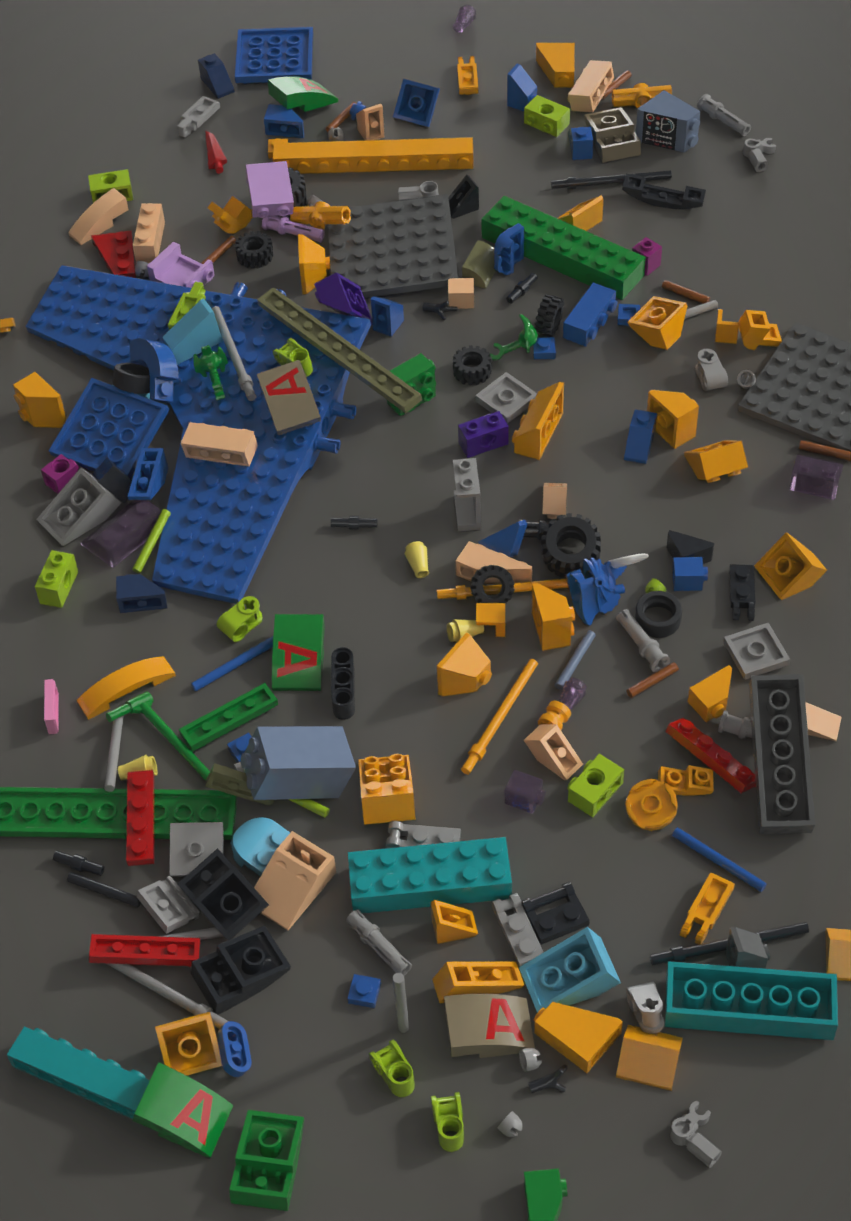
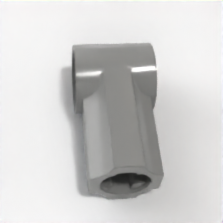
M425 181L416 187H399L398 191L399 201L439 195L438 185L433 181Z

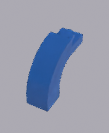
M141 338L130 340V362L148 366L150 373V399L163 403L173 402V380L179 379L177 361L172 350L166 344Z

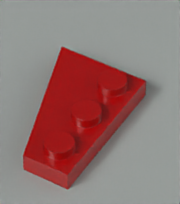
M132 231L91 235L94 246L97 247L101 258L103 257L111 274L136 278Z

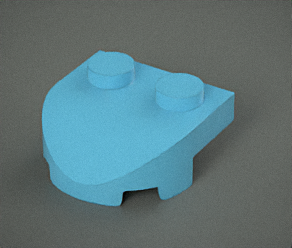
M264 817L251 819L242 824L231 839L233 858L239 866L246 865L261 876L275 850L290 832L272 819Z

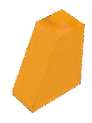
M536 43V61L555 88H573L575 43Z
M552 1002L546 1009L543 1007L534 1018V1034L584 1072L588 1073L622 1034L623 1021L616 1017Z

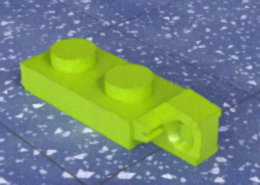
M195 282L190 292L182 294L168 323L169 330L201 299L206 298V290L202 282Z

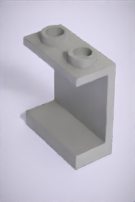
M476 458L453 460L458 531L481 530L480 487Z

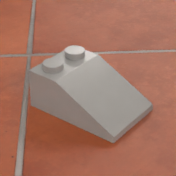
M81 467L36 520L62 546H65L107 520L121 502L99 484L93 475Z

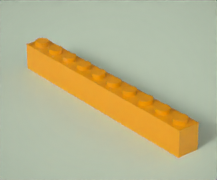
M473 137L274 143L273 162L287 161L288 168H293V171L297 170L300 174L473 169Z

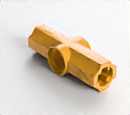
M638 83L633 88L612 90L613 107L636 106V108H639L664 90L672 94L671 85L649 87L645 83Z
M318 201L315 203V206L293 207V214H290V220L300 224H310L314 228L324 229L326 224H349L351 210L348 206H330L325 202Z

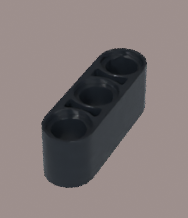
M346 647L335 649L331 655L332 708L335 717L341 720L349 719L355 713L353 652Z

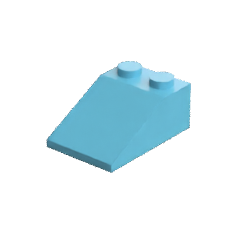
M589 927L584 928L519 967L537 1013L543 1007L546 1009L552 1002L569 1006L597 997L621 983L601 937Z

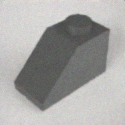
M737 927L730 928L725 953L729 966L766 969L767 960H770V953L767 944H762L760 935Z

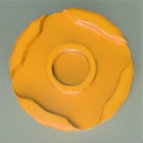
M656 779L643 780L634 785L629 791L625 803L628 817L633 824L649 831L663 829L669 825L675 818L678 808L676 794L670 785Z

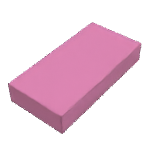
M48 679L44 682V721L49 734H58L59 693L55 681Z

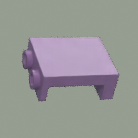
M287 161L247 164L246 183L249 186L252 217L265 218L268 216L293 214L294 201Z
M172 242L147 265L150 281L192 288L195 282H202L204 286L215 276L211 260L201 264L181 254L180 245Z

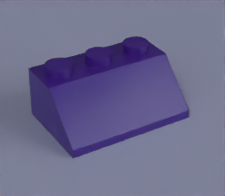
M337 272L314 284L317 290L315 296L320 304L322 303L343 315L370 319L371 326L373 325L372 316L360 286Z

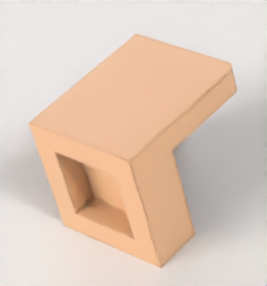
M474 278L448 279L449 306L457 307L458 309L474 308Z

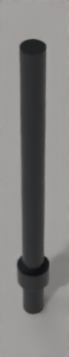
M671 170L632 174L646 177V181L672 178ZM626 174L577 179L575 177H567L565 180L551 181V189L567 188L569 190L580 186L624 183Z
M807 922L756 932V934L760 935L762 942L809 933V926ZM728 938L685 948L682 946L671 947L670 951L651 954L650 962L652 966L667 963L668 961L685 962L686 958L724 951L727 947Z

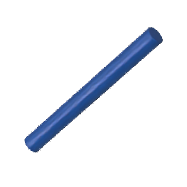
M273 636L192 682L191 686L194 691L200 690L272 648Z
M677 827L672 834L674 838L753 888L762 892L766 887L767 883Z

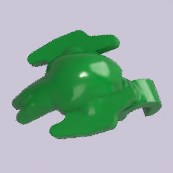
M519 314L524 328L520 332L518 340L503 346L494 343L493 347L500 352L498 355L490 353L493 361L500 360L504 354L520 347L525 348L527 353H530V347L536 343L538 334L530 320L524 315Z
M209 345L202 346V355L200 357L197 354L193 355L195 372L200 373L203 377H207L206 372H209L216 400L224 399L225 395L218 375V369L220 368L221 372L225 371V365L228 364L226 355L221 347L217 348L218 352L216 353L212 351Z

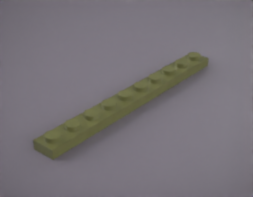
M274 287L257 299L258 305L404 413H407L422 401L419 392Z

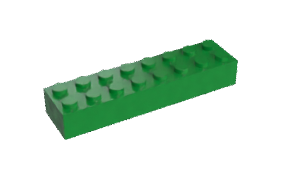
M503 196L481 219L483 239L496 243L501 233L519 223L524 227V257L589 286L592 283H596L615 290L616 298L623 300L644 277L645 256L507 196Z

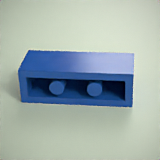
M592 283L563 322V338L585 347L591 339L594 340L598 329L605 325L609 314L613 313L617 307L616 291Z

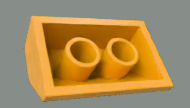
M558 382L538 391L535 399L530 400L528 412L526 415L523 414L520 428L515 430L512 436L514 453L540 460L563 415V382Z

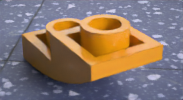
M688 765L686 770L663 766L658 770V781L670 785L676 795L694 796L712 794L714 792L712 769Z

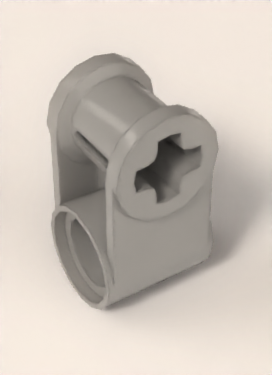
M712 349L700 350L697 356L699 362L695 367V373L701 382L703 390L709 391L727 387L728 376L717 353Z
M652 981L627 987L626 996L628 1004L637 1019L640 1029L649 1034L658 1033L663 1030L665 1026L664 1018L661 1014L663 1002L658 994L655 983Z

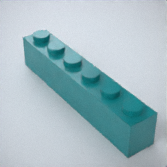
M24 1026L7 1053L12 1067L133 1119L134 1113L150 1081L137 1070H125L114 1060L107 1059L104 1061L97 1058L96 1054L88 1049L79 1050L62 1038H58V1040L50 1038L46 1032L39 1028L32 1030Z

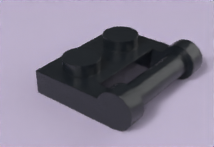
M571 882L564 883L561 888L534 899L526 898L521 900L540 945L590 924V920L576 896ZM565 897L568 903L538 915L534 911Z

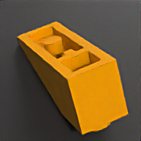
M446 962L432 979L439 1003H444V996L501 994L520 989L524 986L517 962Z

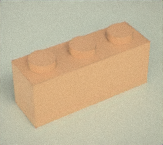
M589 61L580 77L576 80L572 90L568 93V102L571 105L572 111L594 112L606 89L614 80L612 62Z
M141 203L133 242L136 263L137 261L150 263L159 255L165 225L162 204Z
M193 422L189 423L181 441L186 458L248 467L258 447L254 431Z

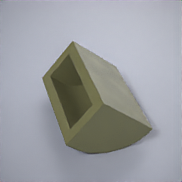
M477 240L462 266V278H474V286L486 289L496 272L494 269V247L486 242Z

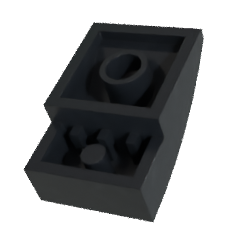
M218 848L178 883L182 891L227 940L234 938L269 906L264 898Z
M264 925L217 945L216 952L192 961L191 975L213 1009V1012L218 1015L270 986L287 973L291 966Z

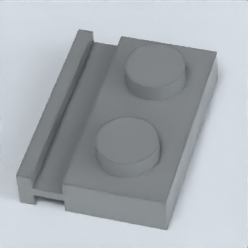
M168 876L162 882L159 880L139 889L137 892L139 901L166 934L188 924L189 920L193 918L196 920L199 917V910L171 876Z

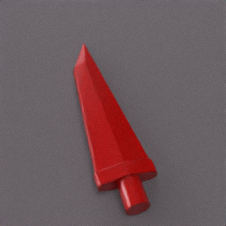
M205 131L209 169H215L220 174L224 171L223 165L227 163V158L215 135Z

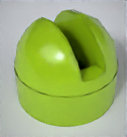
M652 578L645 588V593L647 594L652 591L666 592L667 590L659 580Z

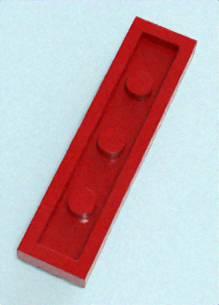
M683 717L668 725L666 733L740 793L756 786L755 774L748 767L733 758L731 753L717 745L711 737L697 729L691 721Z
M153 770L127 772L126 862L128 866L154 864Z
M91 934L89 963L192 966V961L199 959L200 938Z

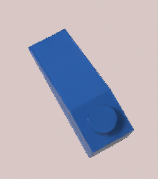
M141 448L128 493V500H151L164 485L169 467L163 448Z

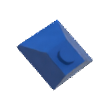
M403 79L393 118L430 127L440 88Z

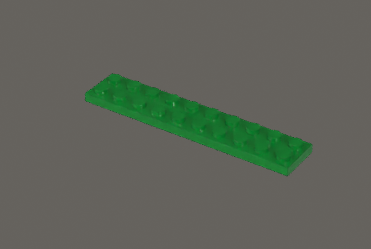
M0 787V836L127 838V789H114V791L108 792L104 788ZM154 789V839H170V823L223 822V840H231L234 835L238 796L218 790Z

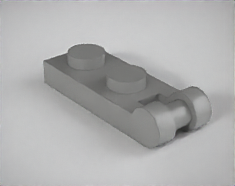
M391 821L388 825L390 837L387 838L385 847L396 848L458 842L461 838V829L409 825L399 821ZM400 836H408L407 840L400 839Z
M518 893L509 895V898L503 901L500 899L492 901L494 913L518 966L520 967L544 953ZM513 908L515 914L507 916L505 911Z

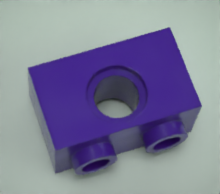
M500 411L459 424L458 443L466 457L470 458L508 445L509 426Z

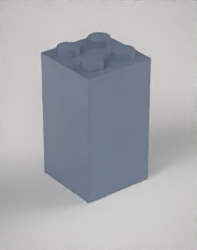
M343 726L257 727L253 736L249 739L245 752L241 755V766L245 769L247 787L251 790L253 800L339 798L356 769Z

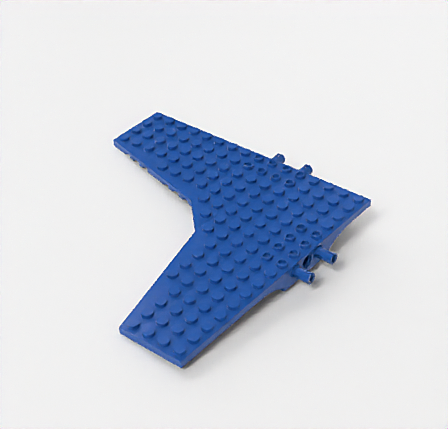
M61 265L28 321L26 328L31 334L47 341L52 340L62 348L68 347L74 353L80 356L83 354L89 360L114 371L116 364L132 363L130 362V340L141 338L164 343L163 336L169 331L168 323L182 294L190 292L192 288ZM239 282L235 283L230 295L206 291L205 300L211 309L215 306L220 308L246 373L253 381L256 399L249 401L245 391L240 388L238 374L223 340V342L211 347V349L217 353V348L221 347L228 360L224 372H221L220 368L218 369L225 398L216 400L209 372H206L207 377H203L200 373L195 372L192 357L177 365L179 379L173 380V402L169 404L183 429L181 441L189 423L193 422L254 431L258 447L248 467L186 458L180 442L167 510L171 514L162 530L152 578L153 583L159 587L237 604L244 597L300 478L308 469L312 470L320 451L338 454L341 446L340 440L327 438L336 417L353 420L356 415L355 405L343 404V395L350 372L258 305L257 299L244 297L248 288L244 283H240L239 286ZM280 289L279 292L286 296V293ZM303 308L360 350L371 326L370 319ZM289 338H292L309 352L313 372L306 378L321 421L278 435L257 374L281 366L274 358L273 350L280 349L287 343Z

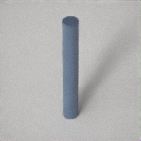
M588 630L556 681L555 687L557 689L563 690L596 636L593 631Z

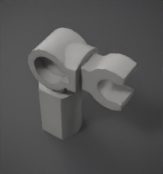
M765 138L763 141L760 139H746L744 142L742 153L749 158L756 172L765 171L768 167V162L762 153H775L776 145H771L772 138Z
M694 1101L690 1105L688 1114H684L681 1118L673 1121L670 1138L677 1145H686L688 1151L711 1168L720 1158L722 1151L700 1133H695L698 1130V1126L705 1125L709 1121L711 1112L708 1110L704 1115H698L695 1111L699 1107V1102Z

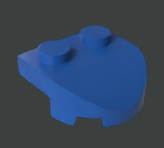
M519 223L501 233L495 243L494 269L504 275L514 273V264L524 259V227Z

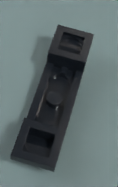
M626 173L622 190L644 203L670 209H692L703 206L705 189L686 186L685 192L645 184L646 177Z

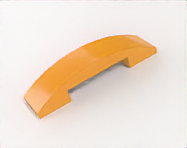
M164 656L144 659L118 669L104 677L85 691L77 699V703L89 720L109 710L110 702L150 682L153 686H156L176 676Z

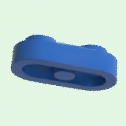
M229 1021L217 1033L223 1069L229 1075L240 1077L250 1069L252 1064L249 1044L243 1026L237 1022Z

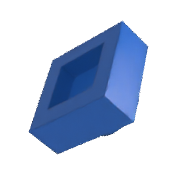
M619 304L618 325L629 326L627 322L640 310V305Z
M555 337L537 338L536 343L533 345L534 360L556 358Z
M250 733L227 744L229 752L237 763L241 762V755L249 744V739L252 737Z
M354 974L347 998L348 1003L375 1008L381 979Z

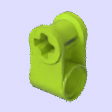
M289 338L284 346L273 350V356L281 366L300 360L306 377L313 372L309 352L294 339Z
M253 596L242 598L230 610L219 617L217 628L234 642L242 640L246 634L262 622L263 617L259 610L260 604L258 599Z
M394 1039L389 1041L388 1046L376 1053L374 1051L369 1053V1058L375 1070L382 1076L395 1096L406 1097L413 1092L415 1088L413 1069ZM399 1077L407 1078L405 1081L402 1082L396 1081V1079Z
M455 1092L454 1096L436 1098L435 1095L431 1096L439 1144L448 1152L457 1151L464 1143L460 1093ZM447 1131L457 1132L454 1136L445 1135Z

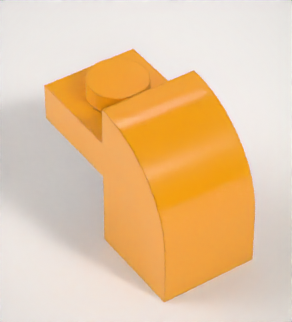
M234 196L231 197L223 209L213 201L207 207L214 213L212 215L215 219L214 223L229 234H234L245 228L253 218L252 210Z
M745 310L738 322L744 346L750 350H756L759 345L778 347L782 340L777 324H769L765 311Z

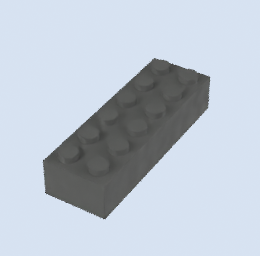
M803 674L751 676L749 698L759 834L812 833L815 827Z

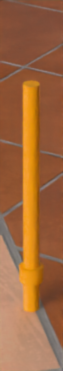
M567 579L514 583V593L532 591V583H539L549 589L569 588ZM501 584L483 586V590L487 595L499 594L502 588ZM459 585L452 589L437 590V599L456 598V600H463L466 597L472 596L470 587Z
M530 659L481 738L469 750V757L461 768L464 774L469 775L477 761H481L484 757L487 745L538 665L536 660Z

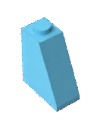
M204 298L163 336L164 343L172 350L177 365L192 358L194 354L201 353L202 346L209 345L213 347L223 342L214 311Z

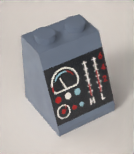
M664 90L637 109L636 135L641 143L680 152H686L697 144L699 139L700 111Z

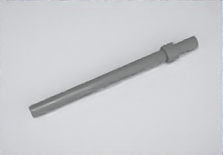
M215 306L212 310L238 374V383L240 388L245 391L247 399L253 401L256 399L253 381L246 373L220 308Z
M106 963L191 1012L194 1016L210 1012L213 1025L219 1029L226 1022H229L213 1013V1009L209 1006L194 1002L130 964Z

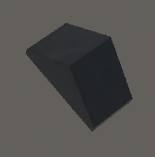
M466 174L448 197L450 214L453 219L479 210V187L470 175Z
M107 457L92 475L99 484L125 503L128 499L132 479Z
M669 530L666 548L672 558L702 557L703 564L712 561L715 543Z

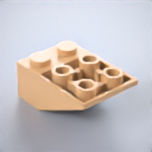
M291 831L275 850L254 887L269 904L261 914L289 931L336 874L334 856Z

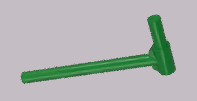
M148 691L106 713V718L109 722L128 713H143L206 781L210 773L209 769L151 708L153 697Z

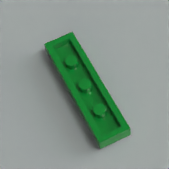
M266 683L185 725L179 729V733L193 752L278 706V699Z

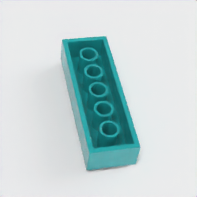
M506 837L348 852L353 911L358 909L361 913L424 908L431 907L433 900L451 905L495 901L497 899L506 900L509 898V895H512V878Z
M668 961L664 1027L834 1040L838 1028L837 974Z

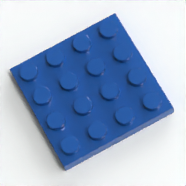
M313 27L238 29L235 83H267L269 79L278 77H302L312 80Z
M91 378L50 447L49 452L55 457L62 454L67 459L74 460L77 465L94 472L108 457L131 478L135 471L141 448L149 447L169 412V408L165 404L135 393L120 390L113 385Z

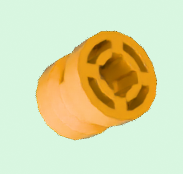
M553 700L546 707V713H543L538 719V726L541 724H557L560 730H562L563 723H566L571 716V711L562 702Z

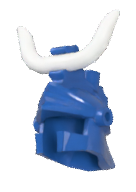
M643 553L609 560L604 565L600 559H584L583 574L581 569L566 574L574 608L583 623L590 626L598 612L606 614L618 605L621 597L620 594L625 593V587L623 584L616 585L615 580L618 576H621L627 565L648 558V554Z

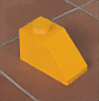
M730 665L689 688L688 703L705 722L721 717L724 710L726 711L732 673Z

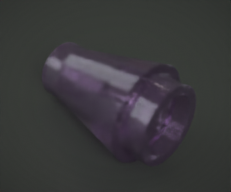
M470 5L461 7L453 29L458 33H462L476 19V10Z
M569 678L568 681L564 682L559 702L565 704L572 711L586 695L587 686L577 678Z

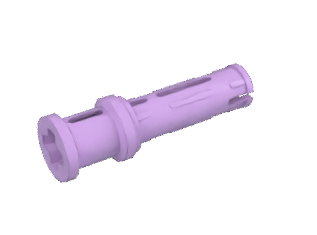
M268 216L262 220L263 230L271 229L278 231L281 235L286 233L296 236L303 234L307 238L320 243L324 238L325 231L323 229L289 221L286 216Z

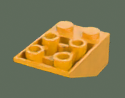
M393 754L389 757L377 758L369 756L365 759H358L364 825L416 820L409 755Z

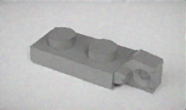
M202 96L181 116L180 124L177 125L178 135L185 138L191 134L192 130L195 131L220 108V102Z

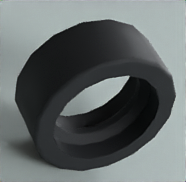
M135 363L116 364L112 384L126 392L148 394L150 393L149 369L146 366Z
M652 591L644 594L638 600L635 619L648 636L663 638L674 634L679 629L682 607L675 596L664 591ZM652 607H662L669 610L673 617L665 622H656L647 618L644 612Z

